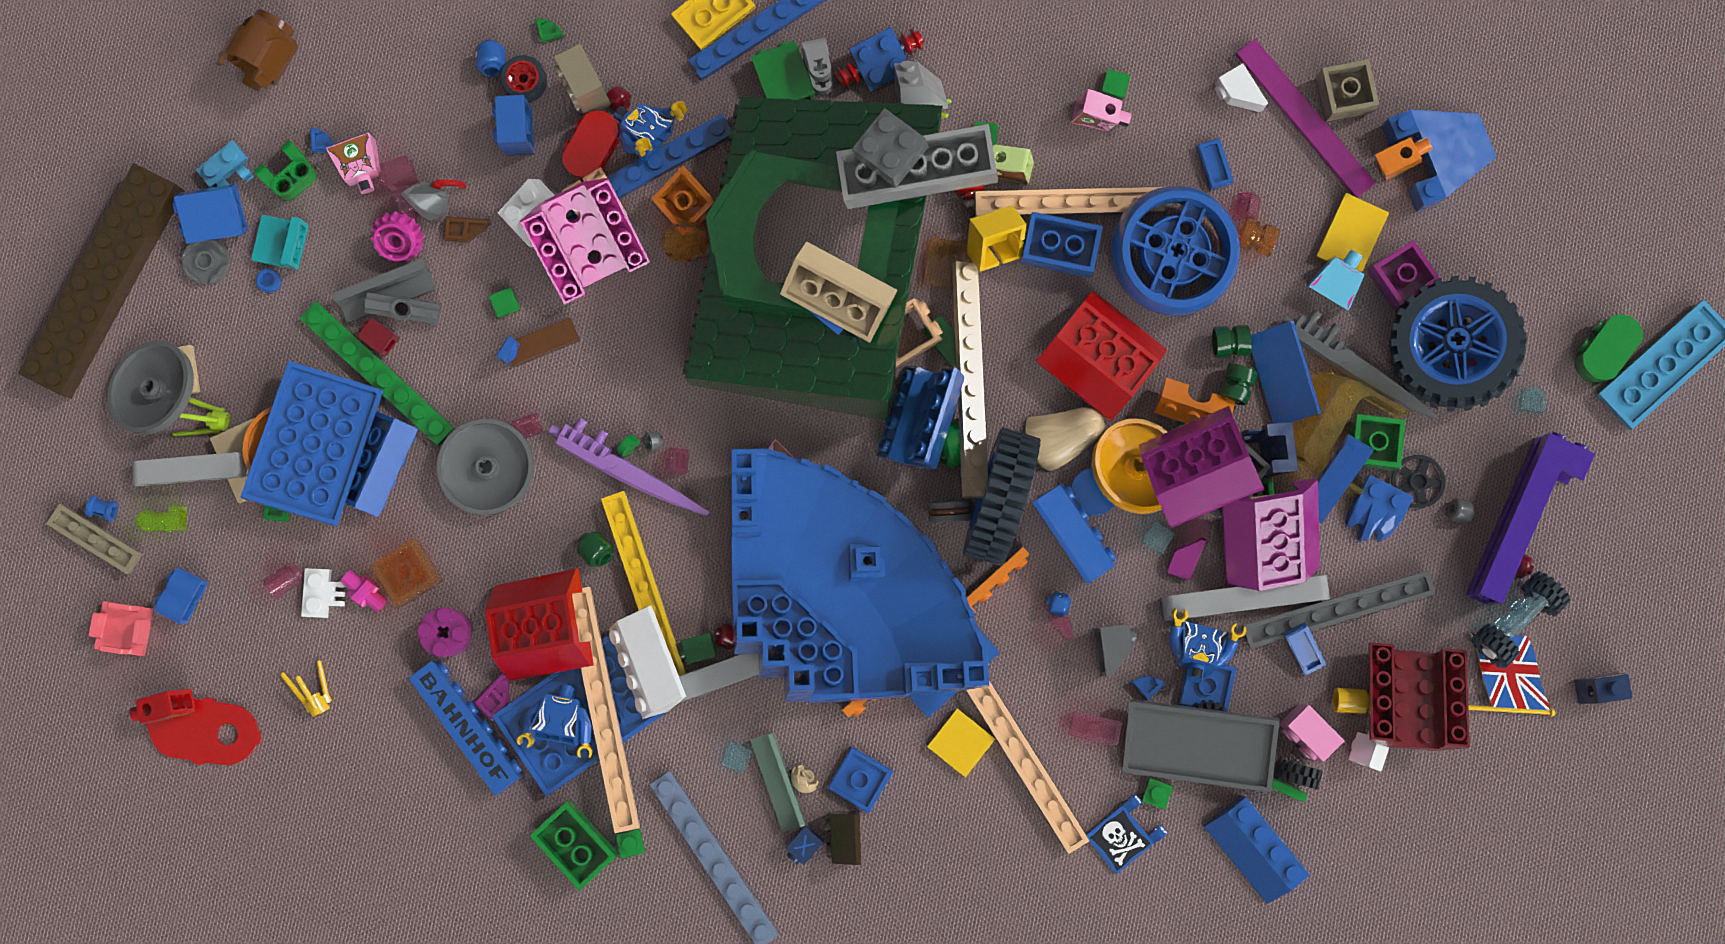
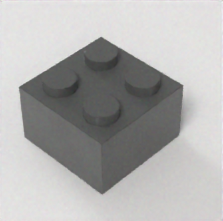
M884 108L852 150L856 159L896 188L928 149L925 137Z

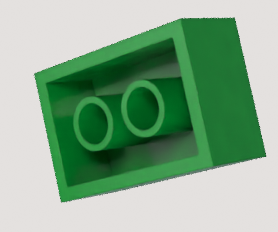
M571 800L565 802L530 835L534 842L579 891L619 855V852Z

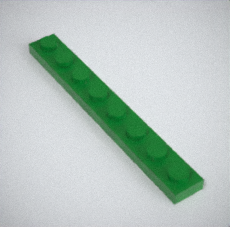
M317 301L300 317L311 330L373 387L383 390L382 395L436 445L440 446L455 430L447 420Z

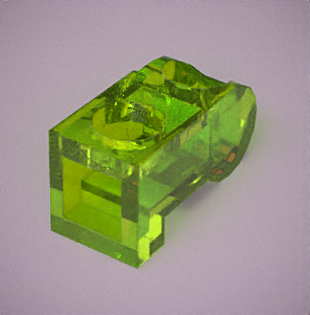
M172 505L170 506V512L164 513L142 510L136 516V525L139 529L149 532L187 531V507Z

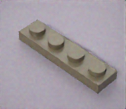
M59 503L46 523L126 574L132 572L143 553L64 504Z

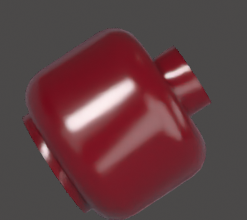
M619 86L613 87L608 91L607 97L611 103L609 107L615 112L621 106L625 109L630 107L631 95L628 91Z
M1524 554L1516 572V577L1522 579L1527 574L1531 575L1535 567L1532 565V557Z
M724 623L721 628L717 627L715 630V641L718 646L731 650L733 648L732 625Z

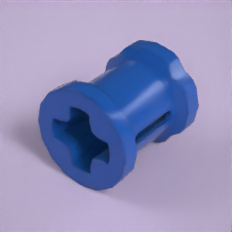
M92 495L87 501L85 514L89 517L93 515L105 518L106 521L112 522L117 515L118 502L104 501L99 499L98 496Z

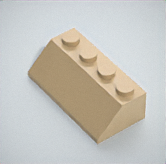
M806 242L793 262L780 295L871 342L897 290Z

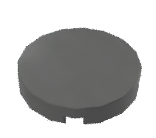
M215 239L189 243L182 252L181 257L182 270L185 275L201 285L218 283L228 273L231 263L228 250Z

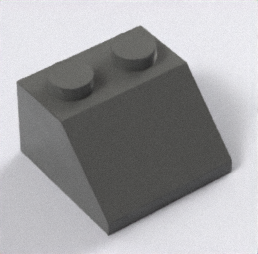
M1130 624L1095 628L1101 677L1112 676L1133 649L1132 643H1136L1134 628L1130 629Z

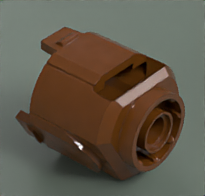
M257 9L255 14L245 19L242 25L235 27L223 50L219 52L215 64L221 66L225 60L229 61L246 73L242 84L258 92L262 87L267 89L269 85H277L298 49L296 40L292 38L294 29L275 15Z

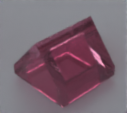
M1253 192L1238 193L1233 217L1257 221L1261 197Z
M537 412L512 421L515 429L525 438L543 432Z
M668 448L667 473L688 474L689 450Z

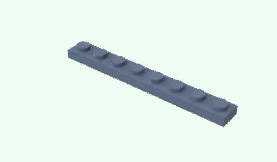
M671 770L651 783L650 787L755 944H767L777 937L779 932Z

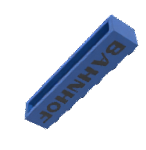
M432 660L409 677V680L494 795H500L523 777L521 774L522 767L515 759L511 760L506 754L508 751L506 745L500 739L496 740L492 735L493 728L486 720L482 721L478 716L479 710L471 700L467 701L463 696L465 692L463 687L457 681H452L448 675L450 673L448 667L442 661L439 663L438 660Z

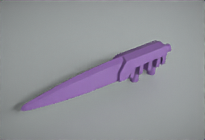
M579 417L574 428L569 424H565L563 429L552 425L549 433L558 438L556 442L558 447L613 478L681 508L702 515L710 513L655 476L617 454H611L612 448L603 444L608 435L607 432L600 429L595 439L582 433L587 424L586 420Z

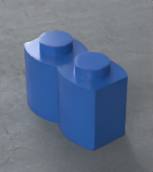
M177 567L175 571L173 570L169 573L164 592L159 593L156 597L154 611L179 624L186 625L198 601L204 594L209 581Z

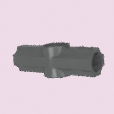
M367 292L364 305L365 313L394 317L398 320L406 319L438 324L440 303L411 299L407 296L397 297ZM399 302H403L408 306L407 314H402L398 311L397 304Z

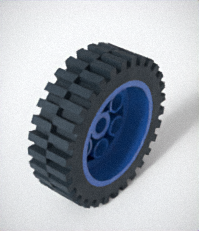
M1001 427L987 463L988 483L983 499L976 498L972 512L973 517L970 520L966 534L963 555L999 566L1004 564L1014 541L1015 533L1018 530L1019 521L1031 488L1040 451V438Z

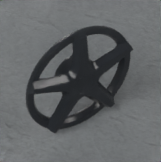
M1424 455L1408 456L1402 459L1401 468L1392 472V486L1397 488L1396 475L1399 470L1408 479V482L1399 489L1406 493L1416 492L1420 504L1411 503L1409 506L1411 508L1421 509L1435 504L1444 492V472L1440 465L1430 457ZM1423 459L1416 472H1413L1403 464L1409 460ZM1429 463H1432L1437 468L1441 480L1431 479L1426 475ZM1427 487H1441L1438 495L1427 503L1425 489Z

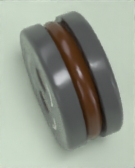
M960 499L928 502L927 508L930 509L928 513L931 515L928 516L929 523L972 520L973 513H971L972 508L970 507L972 506V500Z

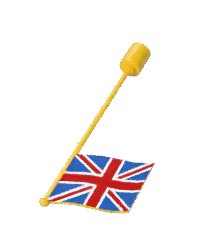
M1469 633V635L1471 636V638L1476 634V633ZM1509 635L1511 637L1510 640L1516 643L1515 646L1519 648L1520 654L1505 669H1502V667L1498 668L1496 664H1491L1490 660H1486L1485 656L1476 649L1482 682L1491 706L1469 705V710L1546 714L1549 717L1555 715V710L1549 706L1541 686L1536 655L1527 636ZM1335 688L1332 698L1334 712L1365 714L1367 709H1369V694L1367 690Z

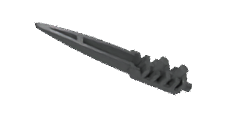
M1313 310L1307 319L1301 315L1295 321L1286 315L1281 323L1283 324L1294 321L1300 344L1347 376L1402 406L1430 418L1437 417L1433 411L1354 352L1349 349L1341 350L1344 342L1337 340L1335 337L1342 328L1333 323L1328 332H1325L1322 327L1316 326V322L1322 315L1318 311Z

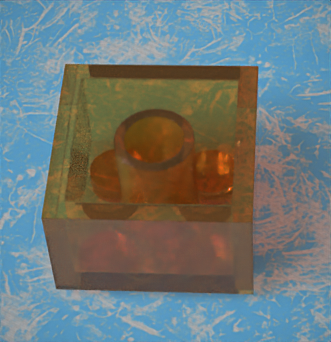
M416 539L407 541L371 564L394 604L399 607H404L444 581L420 541Z

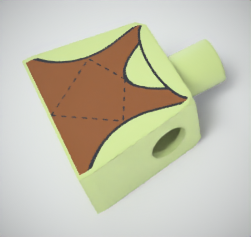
M993 145L998 178L1029 185L1034 164L1030 149Z

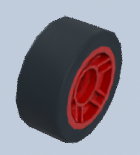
M527 55L515 56L509 59L502 67L500 73L501 84L508 96L524 95L527 101L531 103L539 99L545 92L547 75L535 58ZM522 76L524 78H528V80L525 83L521 82Z

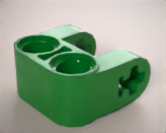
M288 139L280 148L293 162L277 176L263 163L253 171L280 198L285 201H292L314 183L317 172L305 155ZM307 168V173L299 177L300 170ZM289 183V189L286 192H281L282 186Z

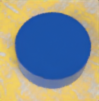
M263 269L256 276L257 287L265 293H274L281 287V276L273 269Z

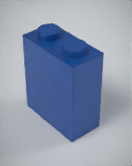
M237 183L180 192L174 196L173 209L179 215V231L181 236L185 237L186 244L243 235L248 231Z

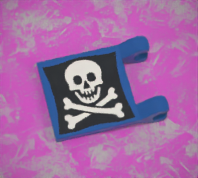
M1136 794L1131 796L1123 805L1086 834L1090 843L1116 874L1167 835V831L1162 825H1158L1147 835L1132 817L1130 812L1142 803Z

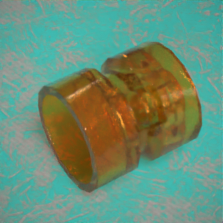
M1247 217L1239 235L1240 248L1249 251L1254 248L1256 253L1269 257L1276 244L1280 228L1270 224L1261 226L1260 221Z

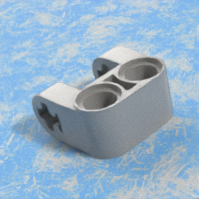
M822 37L802 42L803 56L814 91L820 96L827 95L832 91L833 81L826 39ZM819 82H826L825 87L821 88V86L818 85Z

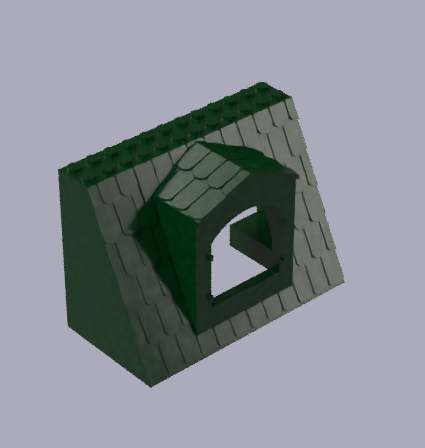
M758 97L740 98L739 105L735 104L733 118L735 119V128L731 127L729 132L731 149L730 151L726 150L724 165H726V174L722 173L720 178V188L722 190L706 215L710 243H708L706 250L708 266H704L702 270L701 280L704 281L703 290L698 291L697 304H699L698 314L694 313L692 321L695 333L694 337L689 338L687 351H690L689 361L685 360L683 374L690 385L878 420H887L896 373V359L927 195L869 205L857 269L897 290L871 342L860 338L846 329H843L838 336L803 306L780 295L784 283L767 281L758 266L754 250L755 228L766 202L786 183L842 192L836 152L852 149L884 108L916 132L925 136L940 132L943 106Z

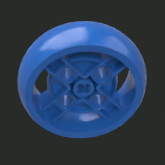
M1167 186L1143 194L1124 211L1113 234L1111 260L1119 284L1136 303L1158 314L1182 316L1193 314L1209 307L1229 288L1239 266L1240 240L1233 219L1216 199L1194 188ZM1172 203L1181 204L1177 215L1162 217L1150 226L1139 222L1143 215L1157 206ZM1203 216L1211 223L1217 234L1220 256L1211 252L1209 237L1200 225ZM1181 223H1186L1189 226L1188 235L1181 233ZM1151 235L1158 239L1157 248H1153L1149 244L1148 240ZM1130 246L1140 250L1142 265L1151 276L1147 287L1135 273L1130 258ZM1177 246V251L1180 254L1173 256L1174 251L1171 248ZM1194 254H1198L1202 258L1200 267L1193 263ZM1163 267H1167L1171 271L1169 280L1162 276L1161 271ZM1200 276L1212 280L1205 289L1193 296L1182 299L1170 298L1174 287L1188 285L1196 281Z

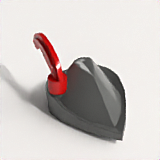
M438 179L434 182H423L401 192V194L422 217L429 221H434L445 217L448 212V194L444 191L443 186L459 187V189H466L467 187L466 183L462 181Z

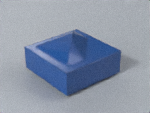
M510 336L507 337L497 353V358L509 364L516 357L521 344Z

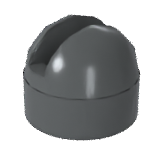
M647 432L644 434V445L647 451H656L663 446L664 440H660L662 438L660 433Z

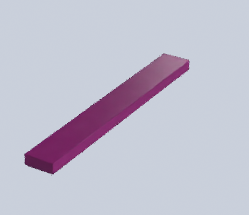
M1253 39L1236 53V57L1244 64L1246 69L1352 196L1358 198L1375 184V181L1256 39Z

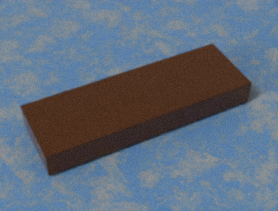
M569 317L515 339L521 345L511 364L515 367L580 341L572 319Z

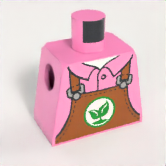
M1088 89L1076 100L1071 123L1109 131L1116 124L1127 127L1130 123L1131 113L1121 110V100Z
M369 132L326 148L343 180L349 186L358 184L361 194L374 191L371 179L380 176L381 169L376 141Z

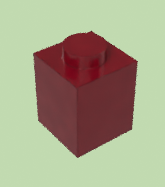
M373 318L362 324L359 329L360 333L357 336L385 357L400 339Z

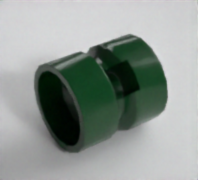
M1248 325L1233 326L1232 330L1228 326L1213 327L1212 348L1215 358L1229 357L1232 352L1237 356H1249L1251 354V332Z
M1229 363L1224 374L1226 382L1221 383L1218 395L1235 400L1237 405L1246 406L1251 396L1249 387L1254 386L1258 373L1249 367Z

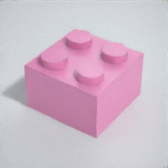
M1298 704L1279 723V726L1283 729L1281 734L1289 742L1297 743L1300 746L1298 751L1308 760L1324 762L1344 742L1310 705Z

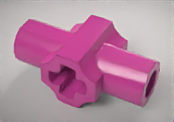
M349 570L340 580L350 590L348 593L350 598L362 607L368 605L378 613L388 602L378 593L380 588L365 575L360 578L352 570Z

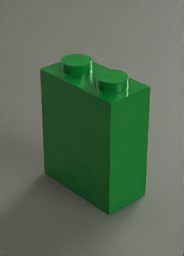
M790 41L782 42L775 49L769 51L763 49L751 57L765 98L816 100L814 88L796 41L791 43Z

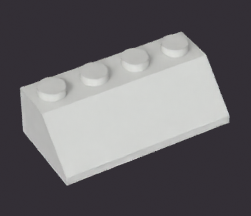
M652 606L618 620L609 629V637L618 652V662L626 673V682L635 697L637 711L641 713L642 719L668 712L683 700L686 694Z

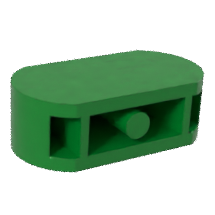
M1618 314L1603 321L1600 319L1591 329L1593 332L1591 337L1584 339L1578 346L1577 350L1580 352L1575 357L1574 363L1577 373L1584 380L1591 383H1602L1615 378L1642 342L1643 331L1640 324L1628 315Z

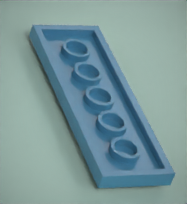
M1701 300L1596 395L1628 430L1634 429L1725 346V321L1705 300Z

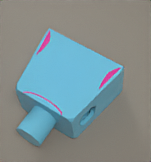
M1350 249L1343 261L1333 256L1309 281L1307 286L1349 310L1364 277L1363 273L1355 269L1363 256Z

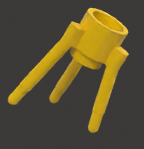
M320 660L317 661L323 696L319 692L311 695L301 677L296 676L295 678L306 696L305 699L284 672L280 674L285 683L304 705L307 713L310 712L312 717L330 709L328 703L332 701L328 693L324 670Z

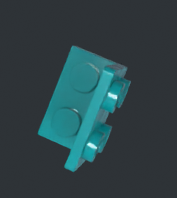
M262 215L251 259L254 262L298 270L309 224L296 217L286 220Z

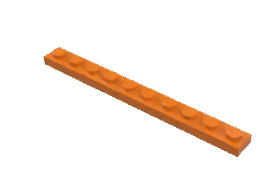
M1024 547L967 597L970 608L978 600L981 603L987 600L992 595L990 589L996 584L1001 587L1010 579L1008 573L1015 568L1019 571L1028 563L1026 557L1029 553ZM867 700L851 701L842 711L848 718L852 714L856 718L866 709L863 704Z

